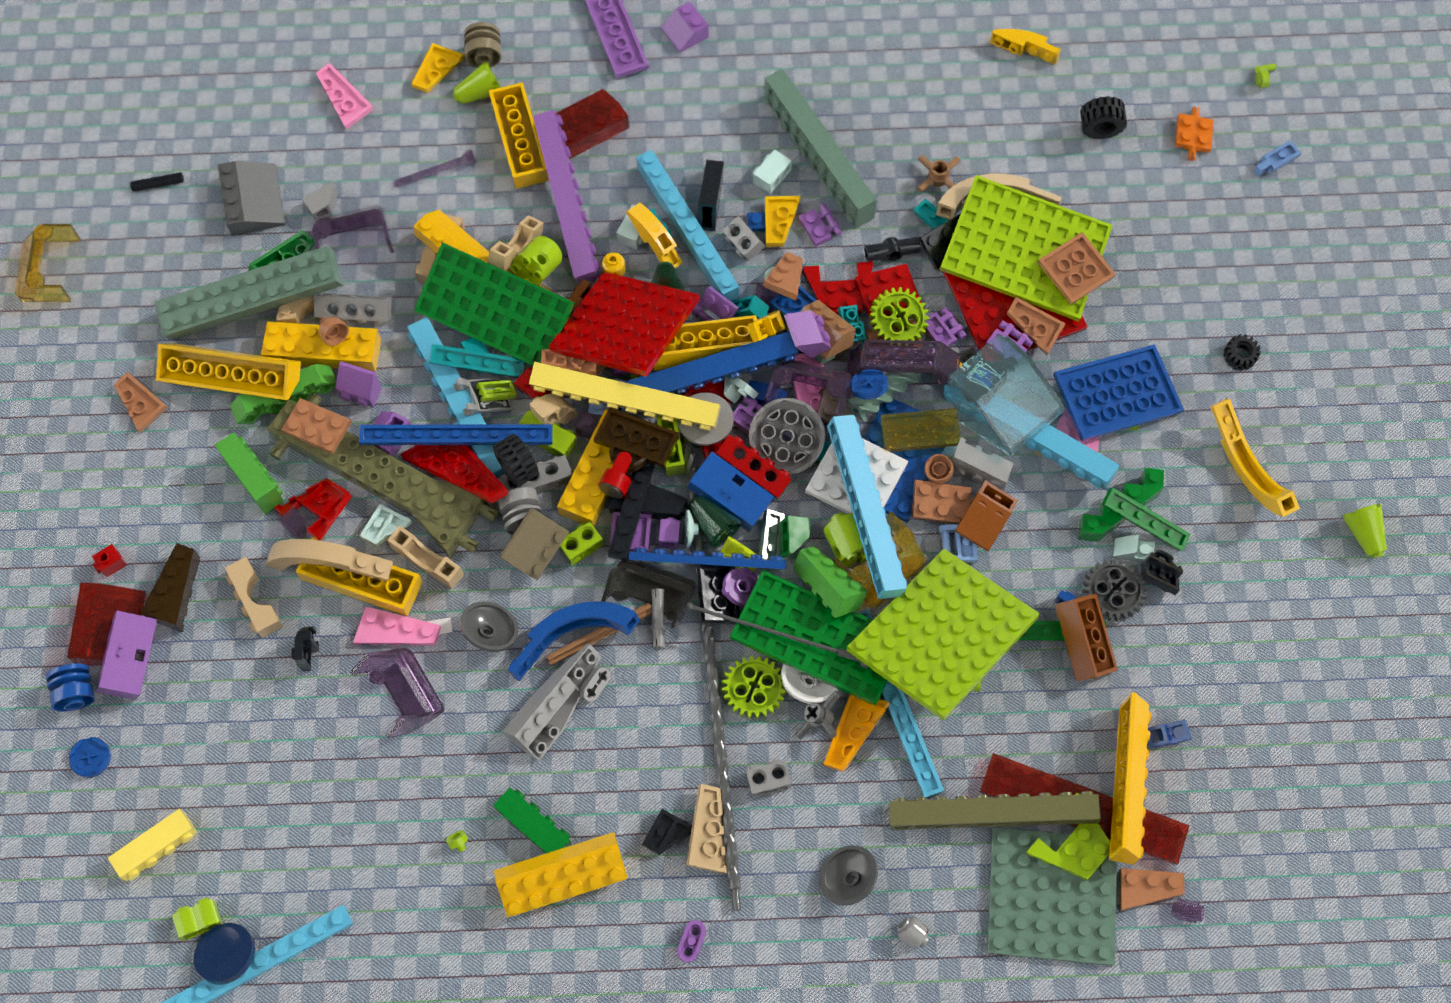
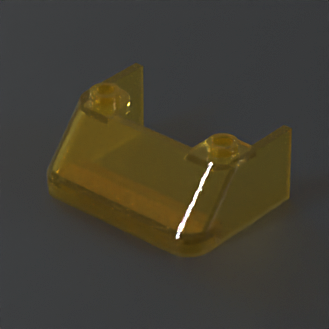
M40 224L25 238L15 294L19 300L23 302H71L70 296L62 285H44L45 278L39 273L44 242H80L81 238L71 224Z
M891 511L888 515L887 524L895 533L894 540L900 548L896 554L901 562L903 577L908 582L924 568L926 559L914 534ZM837 557L834 559V564L845 570L850 577L860 582L868 590L863 601L866 606L876 608L888 599H878L868 567L858 565L850 571Z

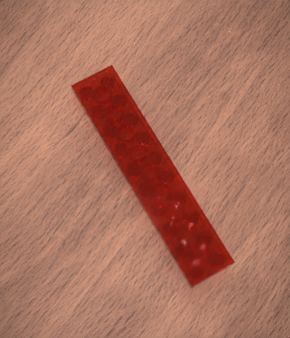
M992 754L980 793L997 798V795L1000 794L1018 797V794L1024 793L1030 794V796H1039L1040 793H1051V796H1059V793L1071 792L1072 795H1075L1076 793L1080 794L1081 792L1091 791L1093 794H1098L1100 822L1098 824L1107 838L1111 839L1113 797L1003 756ZM1146 809L1145 817L1142 820V827L1145 828L1144 837L1141 839V846L1144 849L1143 853L1178 865L1190 825ZM1066 824V825H1069V826H1072V827H1074V828H1077V826H1078L1079 824Z

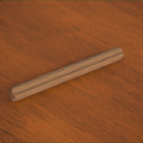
M646 603L633 611L636 612L639 620L652 614V606L650 603ZM602 626L548 654L546 659L553 666L576 654L586 644L593 645L618 632V630Z

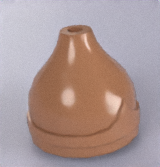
M337 317L321 318L319 333L323 342L334 346L346 339L349 328L344 321Z
M936 454L926 461L925 473L932 482L938 484L945 483L953 476L954 464L946 455Z

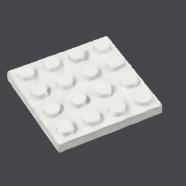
M863 439L864 449L870 460L871 472L875 476V485L880 492V501L882 507H885L908 461ZM831 443L805 489V493L847 514L853 513L833 444Z

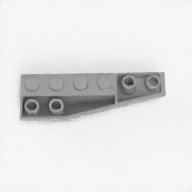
M586 644L532 695L502 732L515 745L537 761H540L564 731L581 698L579 696V688L591 670L598 665L601 655L591 644Z

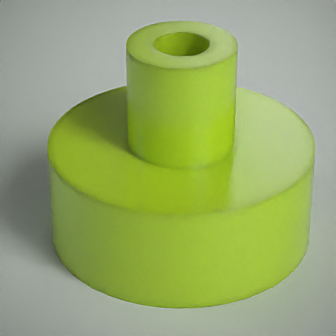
M459 830L449 835L446 842L450 849L457 848L459 852H462L466 849L464 844L467 842L468 837L464 830Z

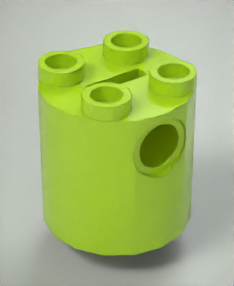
M545 236L535 237L513 259L510 269L516 276L540 285L562 262L561 250L552 239Z
M840 512L832 516L824 527L823 532L839 564L843 569H848L856 562H866L867 559L853 513L844 514V512Z

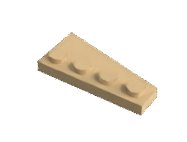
M705 784L698 785L686 866L726 874V851L723 844L724 827L721 820V791L718 787Z

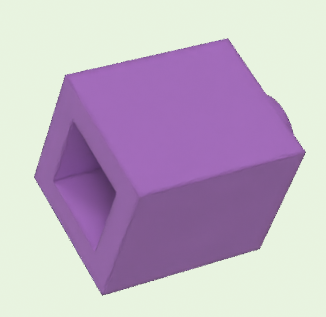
M672 517L661 519L659 546L661 548L679 549L680 520Z

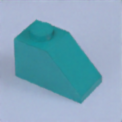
M756 295L731 300L733 304L739 307L733 318L756 315L758 320L767 315L769 306Z

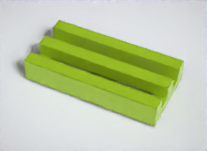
M511 380L479 382L476 385V388L480 390L478 392L479 395H482V402L515 399L517 396Z

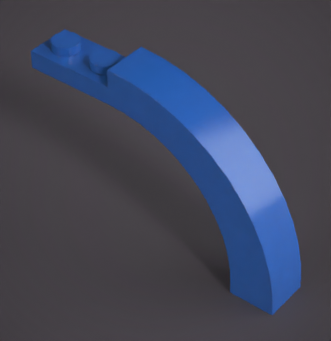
M593 601L565 607L543 619L527 634L531 642L525 645L522 653L517 659L512 661L508 671L514 679L520 681L550 644L573 630L589 626H603L629 635L640 620L635 611L611 602Z

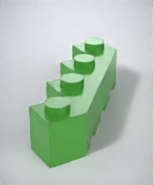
M314 364L300 370V380L289 399L298 403L300 398L307 400L312 393L328 394L336 386V379L330 365ZM240 394L230 407L237 424H254L262 414H279L288 400Z

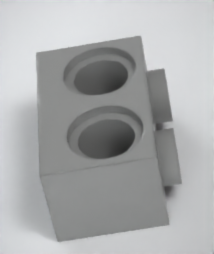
M739 216L722 230L726 234L724 237L731 246L734 244L737 247L735 251L741 258L745 256L748 260H751L765 247L762 241ZM740 230L739 235L734 236L735 232ZM751 242V246L745 249L746 244Z
M772 760L768 762L769 765L761 766L757 764L750 766L749 770H746V778L752 798L791 788L792 782L785 760ZM775 771H781L784 776L776 779L772 774ZM761 776L764 781L761 784H756L753 782V778Z

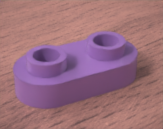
M690 921L685 927L677 950L679 958L685 963L695 961L699 955L706 935V928L701 921ZM698 929L700 933L694 936L692 930ZM686 949L692 950V954L690 956H686L684 954V951Z

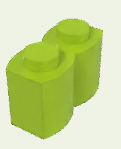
M203 898L198 900L197 904L193 907L183 906L176 910L177 912L172 915L180 940H189L208 932L217 925L223 924L216 901Z

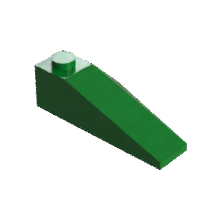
M302 230L250 263L248 271L309 252L316 241Z

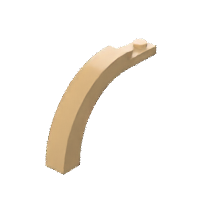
M1010 174L978 175L1060 205L1062 200L1061 196L1031 186V180L1021 176ZM975 176L963 180L950 188L939 201L936 215L949 220L955 217L964 207Z
M288 539L278 541L271 546L265 566L284 571L286 567L294 564H317L351 571L387 582L393 561L355 551L356 548L341 544L309 539Z

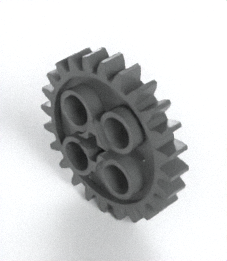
M1112 558L1110 564L1106 559L1102 565L1098 562L1095 566L1096 569L1091 567L1090 573H1087L1085 576L1087 580L1083 582V585L1086 587L1082 592L1087 593L1086 596L1097 595L1102 616L1106 614L1108 621L1112 616H1114L1115 621H1118L1120 616L1124 621L1128 615L1132 618L1135 615L1134 611L1138 613L1141 610L1139 606L1143 607L1145 604L1143 600L1147 598L1144 592L1147 591L1148 587L1142 586L1145 581L1139 579L1142 573H1135L1136 566L1130 569V562L1123 565L1122 559H1120L1118 564L1115 563L1114 558ZM1109 574H1115L1118 579H1112ZM1123 578H1126L1127 580L1104 602L1103 599L1110 594L1111 590L1115 589ZM1097 587H1102L1105 593H1100ZM1124 587H1130L1133 592H1127ZM1112 600H1117L1121 606H1115Z

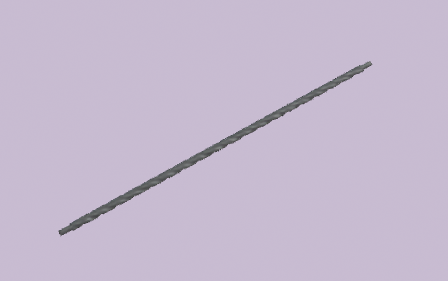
M681 434L686 486H688L696 473L694 444L685 439ZM687 488L689 510L694 523H698V535H694L692 540L693 551H704L705 555L702 519L699 513V496ZM695 564V571H696L697 583H698V578H697V568H696V566H698L699 564ZM697 585L698 600H699V607H700L699 589H698V585ZM701 619L718 788L721 791V819L724 827L723 840L726 851L727 878L729 890H731L733 911H740L739 889H741L738 872L737 846L734 839L735 827L731 808L732 799L728 778L727 752L724 745L725 734L721 716L722 705L718 686L714 632L712 623L702 622Z

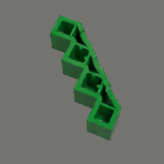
M1145 468L1140 476V485L1124 483L1120 492L1145 506L1150 501L1156 499L1161 493L1164 486V470ZM1101 505L1099 515L1083 514L1079 522L1078 540L1098 542L1109 532L1124 523L1126 519Z

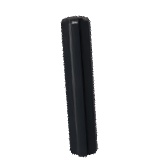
M182 172L135 180L130 182V187L135 192L184 182V176Z

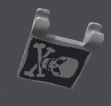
M458 378L456 380L457 384L453 385L455 391H462L468 388L473 403H467L466 409H463L465 416H471L476 413L510 411L512 409L509 399L482 402V395L480 396L478 393L480 390L476 388L479 382L501 381L500 378L473 380Z

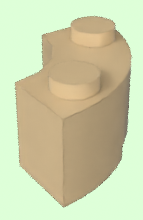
M314 295L279 306L277 322L301 324L303 318L314 311Z
M552 394L541 397L537 396L529 404L532 414L542 424L561 423L564 426L578 415L576 410L563 397Z

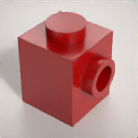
M113 544L92 556L95 561L92 564L98 574L102 572L106 577L127 566L122 555Z

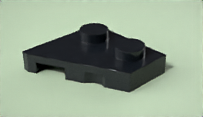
M661 809L641 846L657 855H661L690 835L692 825Z

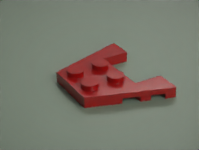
M873 261L857 262V275L871 273ZM819 265L803 266V274L806 276L816 300L821 301L837 315V308L857 305L858 314L862 313L864 303L855 280L821 282Z
M328 478L305 489L306 493L301 496L289 498L288 503L282 506L278 504L274 507L276 513L285 519L300 507L317 516L319 519L306 530L310 536L319 541L322 540L352 498L347 490Z

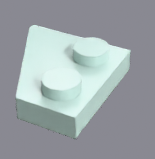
M379 504L359 536L361 539L378 547L389 539L399 525L405 529L412 524V521Z

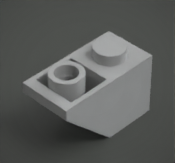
M331 181L328 184H324L318 190L302 198L306 209L316 223L333 213L338 195L335 183Z

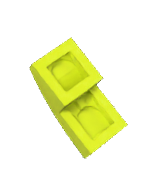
M729 536L720 551L724 553V556H731V553H741L743 557L751 558V554H755L749 548ZM735 566V567H737V568H739V569H740V568H747V569L751 570L752 572H754V570H755V567H739V566Z

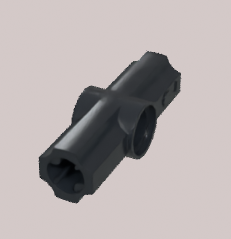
M889 237L883 243L865 246V258L868 262L886 258L889 261H897L903 255L921 252L920 240L918 237L900 240L896 237Z

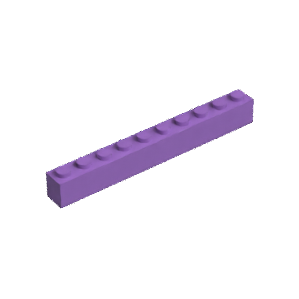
M552 109L535 115L533 118L573 276L580 284L584 279L589 281L600 277L598 272L600 265L594 257L596 249L590 241L592 237L591 230L586 226L588 218L586 212L582 210L581 205H584L583 199L577 191L579 183L573 175L575 168L569 159L571 157L570 149L565 144L567 137L561 128L563 121L560 114L557 115Z

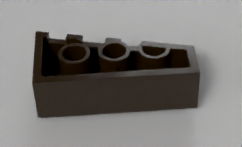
M176 543L141 610L145 617L157 619L156 623L183 632L184 629L183 623L188 612L187 606L192 595L193 581H195L200 562V556L194 549Z

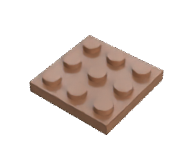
M1083 232L1040 258L1037 262L1070 305L1116 276L1115 272Z

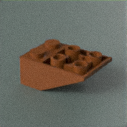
M985 480L974 495L955 532L988 552L1013 512L1018 500Z

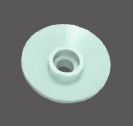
M690 510L685 512V548H689L694 535H698V523H694Z

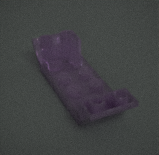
M865 340L850 352L844 381L851 382L853 376L861 374L863 370L876 369L882 372L936 373L937 384L956 385L961 355L941 341Z

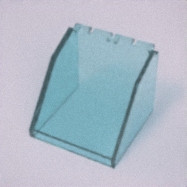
M999 334L989 342L993 348L988 344L976 353V357L972 356L962 365L966 369L965 371L959 367L949 375L951 380L947 382L958 422L1011 457L1065 411V407L1031 357L1008 336L1003 337Z

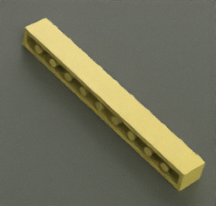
M534 362L529 384L534 387L533 390L544 393L545 390L552 391V395L563 397V394L569 395L570 399L576 401L587 399L589 400L588 403L594 405L604 403L607 404L608 408L618 410V407L626 408V412L633 414L639 411L643 412L646 417L655 418L656 415L662 417V420L667 422L678 420L681 421L682 425L692 427V424L699 425L700 429L710 431L711 428L716 429L721 408L720 404Z

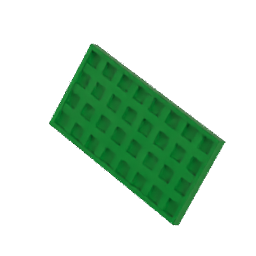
M442 242L414 311L530 365H534V362L541 363L542 350L549 349L550 343L563 330L575 302Z
M762 570L739 617L740 620L838 650L840 648L847 650V646L873 621L857 612H851L834 618L831 614V608H826L822 604L823 599L819 595H815L811 591ZM736 623L729 638L874 706L877 705L887 682L885 678L870 667L868 669L860 667V662L840 657L837 653L743 624Z

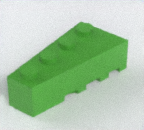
M812 546L800 550L793 570L805 584L813 587L811 591L823 599L822 604L826 608H831L833 617L837 618L860 610L868 590L860 582L850 577L845 570L834 564L831 559L824 556L819 549Z

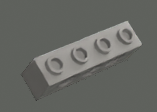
M319 293L314 295V317H318L320 320L322 317H337L344 322H349L350 319L356 320L357 323L374 321L375 324H386L391 319V297ZM331 304L337 305L338 312L332 310ZM350 305L356 307V313L350 311ZM368 306H372L374 308V314H370L368 312Z
M566 455L554 456L546 462H537L539 472L535 476L537 480L527 481L516 488L531 487L536 489L538 495L568 484L573 474ZM549 471H555V474L548 475L547 473ZM506 474L497 477L507 488V491L516 489L511 487L513 483Z

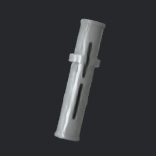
M652 589V648L660 649L661 647L664 649V631H666V626L664 625V589H656V591Z

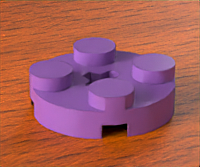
M747 568L733 569L724 577L722 594L733 604L744 608L758 581V577ZM742 583L745 591H742L738 585Z

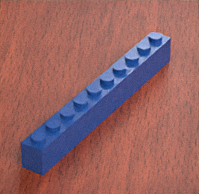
M789 331L755 343H749L651 373L647 377L641 376L628 380L625 383L681 395L690 388H694V390L705 387L704 384L710 382L717 384L726 377L733 379L741 376L740 373L746 371L748 373L756 372L762 366L769 368L777 365V362L782 360L784 362L792 361L795 359V356H798V352ZM618 407V410L625 412L626 408Z

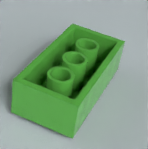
M233 432L215 444L225 462L265 515L272 511L276 505H281L284 502L281 497L283 492L278 484L269 475L267 469L260 463L242 436L237 437Z

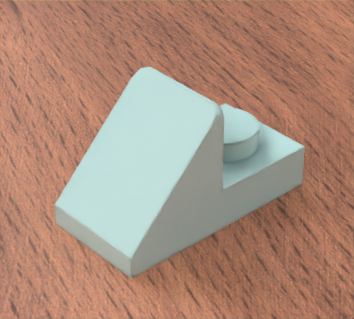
M730 377L725 378L724 395L733 403H736L742 395L745 398L749 395L755 399L759 394L738 377L730 379Z
M1139 535L1115 538L1113 558L1143 562L1151 552L1154 553L1155 542L1138 540Z

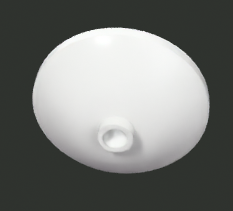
M783 664L781 670L782 683L788 693L801 702L809 704L823 703L835 690L838 691L833 686Z

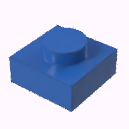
M765 212L747 213V225L753 232H766Z
M1061 590L1055 603L1066 602L1076 599V597L1070 592Z

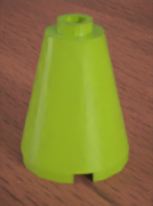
M487 61L482 63L453 88L455 92L452 95L457 103L465 104L489 98V90L501 88L495 74L490 71L491 67Z
M1381 503L1342 515L1343 520L1367 556L1371 555L1374 559L1384 555L1383 551L1387 550Z

